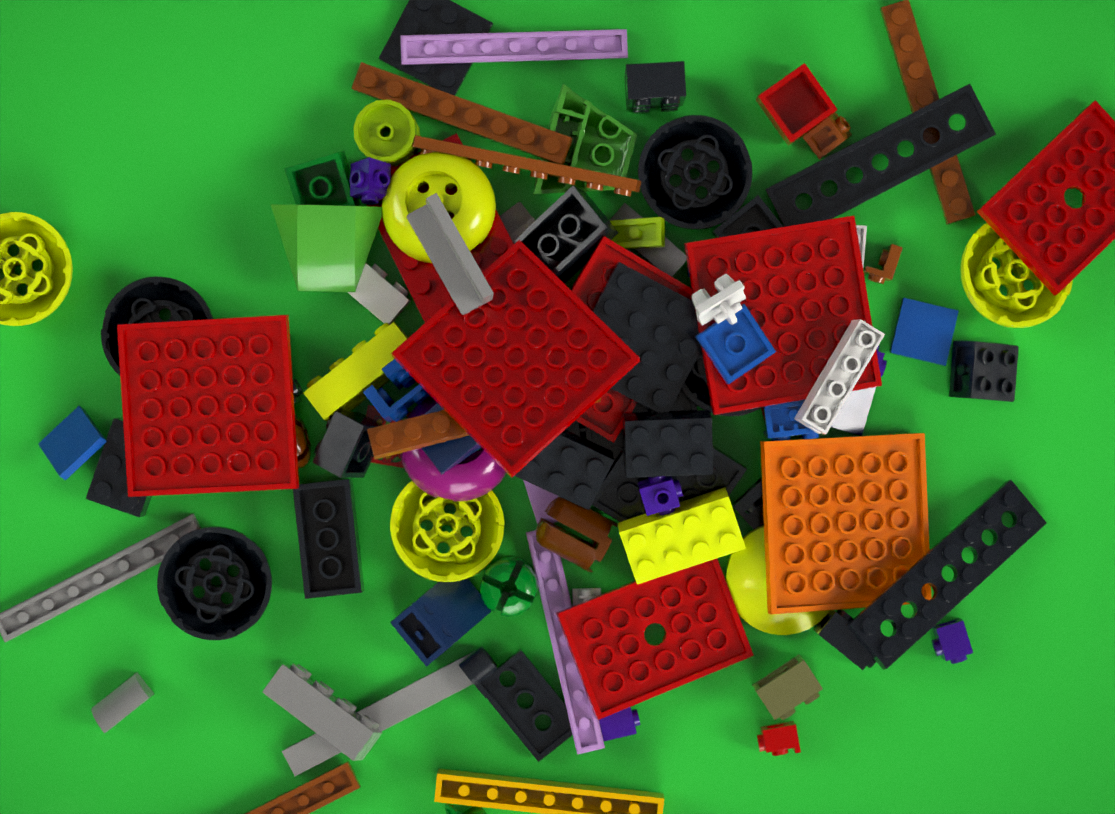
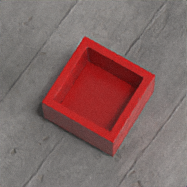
M805 63L756 98V102L788 146L838 110Z

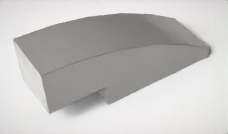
M624 203L609 221L643 217ZM666 237L665 247L634 249L647 262L671 277L687 261L686 255Z

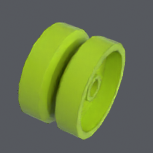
M376 100L366 105L357 115L354 124V139L359 150L367 158H374L389 163L391 166H398L408 161L417 153L418 148L413 147L415 135L420 136V128L410 111L402 104L392 100ZM385 131L390 133L388 137L383 136Z

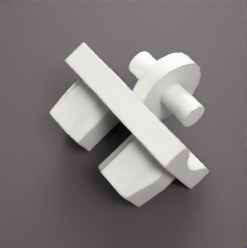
M727 274L719 277L714 282L715 288L719 292L716 295L710 297L705 289H700L692 294V302L696 309L697 320L702 326L712 319L717 324L725 319L731 325L737 322L735 313L742 309L740 302L746 299L743 291L745 287L740 280L735 282Z

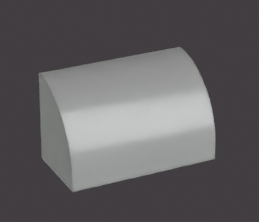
M136 672L92 707L93 717L101 730L106 733L152 697L154 693L138 672Z

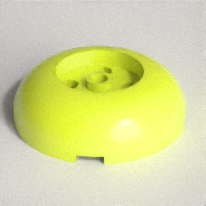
M436 151L420 154L406 161L392 175L387 188V194L382 199V218L388 235L406 255L418 261L432 263L407 220V215L426 205V198L435 193L439 196L448 214L450 212L454 214L452 221L469 251L474 249L479 243L481 244L487 237L495 217L496 203L494 191L484 172L466 157ZM424 184L429 185V190L426 193L418 192L420 186ZM457 186L458 190L454 195L446 193V188L451 189Z
M22 212L0 214V268L5 275L0 280V324L23 326L36 323L53 313L65 299L72 281L73 265L71 254L61 234L45 220ZM13 244H16L20 249L19 254L15 257H12L8 252L9 247ZM40 259L43 261V268L37 272L33 269L32 264L35 260ZM18 265H21L20 268L23 270L21 275L15 273V268ZM22 283L28 285V293L24 296L20 295L17 291L18 286Z
M988 223L984 224L972 235L961 259V281L970 303L985 318L1005 327L1026 328L1045 322L1061 309L1072 288L1073 280L1060 293L1054 296L1021 259H1017V255ZM992 258H997L1000 261L999 269H997V265L992 261ZM1024 281H1031L1033 289L1027 291L1023 286ZM1000 285H1003V286L1006 287V289H1007V295H1006V296H1004V295H1002V294L1000 293V291H999Z
M411 481L400 492L394 503L390 519L391 539L400 559L416 574L437 582L461 581L481 572L496 556L504 534L503 511L498 498L492 490L476 499L457 502L441 497H433ZM447 504L454 505L456 512L454 514L445 513L444 507ZM424 520H429L433 523V528L425 531V529L421 528V523ZM444 525H449L452 531L450 533L448 531L443 532L441 528ZM463 527H470L473 534L465 538L461 535L460 531ZM440 543H447L450 549L447 553H440L437 546Z

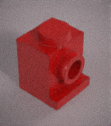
M794 721L760 727L761 734L757 735L760 752H771L772 756H779L789 753L788 749L793 748L795 753H801Z

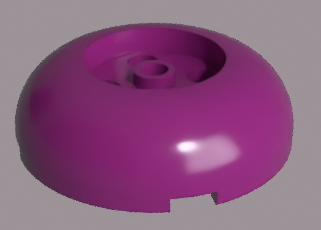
M431 396L426 398L411 411L407 419L424 415L437 402ZM421 448L400 453L406 473L421 490L433 497H441L457 502L476 499L487 494L506 475V472L483 448L474 452L442 475Z

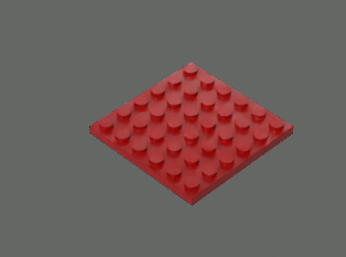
M854 215L684 244L692 293L694 294L700 289H705L710 297L716 295L719 292L715 288L714 282L724 274L729 275L735 282L740 280L745 287L743 291L746 299L741 301L740 304L746 305L776 351L732 383L726 384L702 347L713 415L806 399L851 321L861 319L872 326ZM712 319L702 326L697 320L699 333L716 321ZM877 351L874 352L852 391L882 386Z
M520 240L482 272L494 293L493 300L462 315L452 299L391 353L392 357L511 478L640 362V357Z
M289 315L117 325L128 497L299 488Z

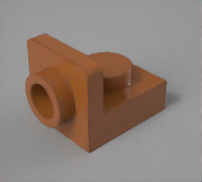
M834 113L805 134L803 138L816 156L821 159L852 136V133L849 131L851 128L847 120Z
M891 244L888 250L883 249L878 265L882 266L881 270L869 266L864 267V273L869 275L868 280L879 284H884L885 280L891 281L903 247Z

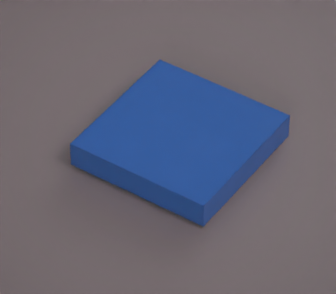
M902 298L890 353L946 366L959 310Z
M741 304L742 309L735 313L737 318L735 324L731 325L725 319L719 324L715 322L695 336L726 384L732 383L776 352L745 304Z
M78 406L38 445L58 475L66 480L107 441L87 412L81 406Z

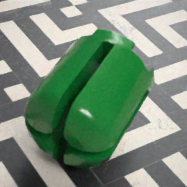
M514 556L499 558L492 562L484 572L480 584L481 597L487 608L493 612L497 609L501 611V616L506 617L517 616L528 610L533 603V599L536 597L538 588L537 577L532 566L522 558ZM510 576L516 579L514 584L517 589H511L510 592H506L502 582L508 581Z

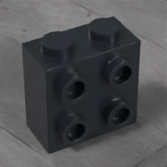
M842 609L837 611L830 610L815 625L813 630L860 669L864 670L866 666L871 668L876 663L875 659L846 626L853 618Z

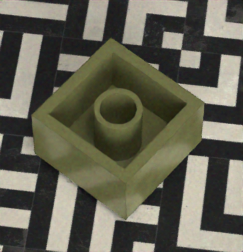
M800 655L795 656L752 685L774 720L779 717L781 720L790 717L796 712L794 709L802 702L806 705L813 702L820 696L818 692L823 689Z

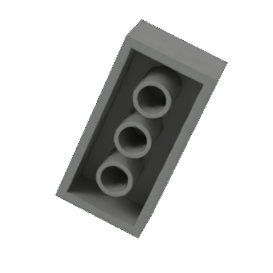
M282 664L262 693L351 760H363L383 733L377 729L380 724L368 715L357 714L355 712L357 707L345 698L341 699L333 696L334 690L322 681H313L310 678L312 673L300 664Z

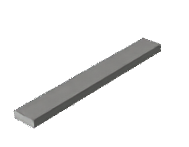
M192 514L0 613V634L4 642L161 563L167 551L178 539L191 531L201 528L195 515Z
M475 651L356 713L373 718L380 724L377 729L382 732L463 690L473 683L462 671L459 664ZM315 733L284 749L282 753L294 776H297L341 753V751Z

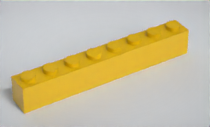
M439 769L434 802L539 814H663L664 794Z

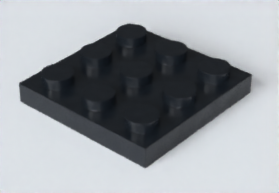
M409 0L380 54L379 60L432 88L456 96L473 63L401 65L400 36L489 33L493 23L451 0Z

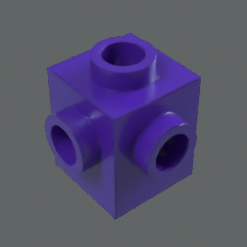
M370 157L352 163L350 197L360 199L363 204H378L379 200H382L387 194V188L391 179V164Z
M656 476L637 482L647 516L656 513L667 515L674 512L675 508L680 507L678 497H682L683 493L679 480L673 481L672 476Z

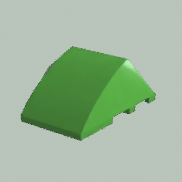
M563 84L547 128L572 138L563 165L626 177L637 134ZM539 158V160H541V161L551 162V161H548V160ZM548 174L547 180L535 178L533 194L565 193L572 186L585 192L600 190L586 188L587 182L576 180L575 185L558 182L559 176ZM609 186L603 187V191L615 189L614 187Z
M271 204L297 290L356 292L382 218V207Z

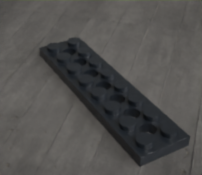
M968 84L765 190L784 227L829 220L995 136L996 133L971 84ZM956 114L961 115L965 119V127L959 131H955L949 126V118ZM927 128H935L938 130L940 138L938 142L929 144L924 141L923 132ZM902 141L911 142L914 146L913 154L909 157L899 155L897 151L899 143ZM877 154L885 155L888 159L887 168L876 170L872 166V158ZM857 167L862 171L863 178L859 183L853 184L847 180L846 173L850 168ZM827 180L835 182L838 188L836 194L831 197L824 196L821 192V185ZM803 193L808 194L812 198V205L806 210L799 209L795 204L796 197Z
M1006 481L846 626L883 670L887 669L1046 525L1047 522L1013 481ZM1004 512L1009 513L1013 518V524L1010 528L1002 523L1001 517ZM984 530L990 531L993 535V543L991 545H986L982 541ZM964 548H968L973 552L974 558L970 564L962 559ZM944 566H948L953 570L954 577L950 582L942 577L941 572ZM924 584H928L933 588L934 595L930 600L922 596L921 589ZM904 602L911 604L914 612L911 618L904 617L901 612V606ZM885 620L889 621L893 626V633L890 637L883 635L881 632V624Z

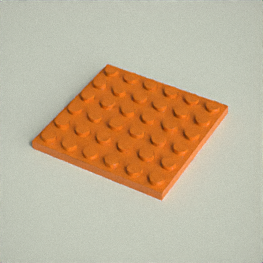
M925 433L760 441L768 614L866 608L930 551ZM924 584L921 589L922 596L930 600L932 599L931 586Z

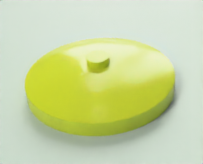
M764 525L755 528L743 537L746 549L732 553L726 569V583L740 617L754 628L775 635L800 633L819 623L830 610L768 614Z

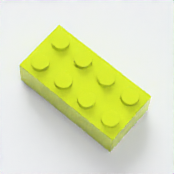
M388 322L381 325L374 332L376 336L370 341L366 342L363 340L352 349V355L345 360L343 358L338 359L329 367L331 371L324 377L319 375L307 384L308 389L303 393L325 421H328L335 411L353 410L367 399L363 391L371 385L379 389L390 381L382 371V368L394 360L391 353L408 339L405 332L395 322L390 325Z
M726 487L679 502L680 507L675 508L674 512L667 515L656 513L647 516V514H643L617 523L619 534L637 584L746 549Z

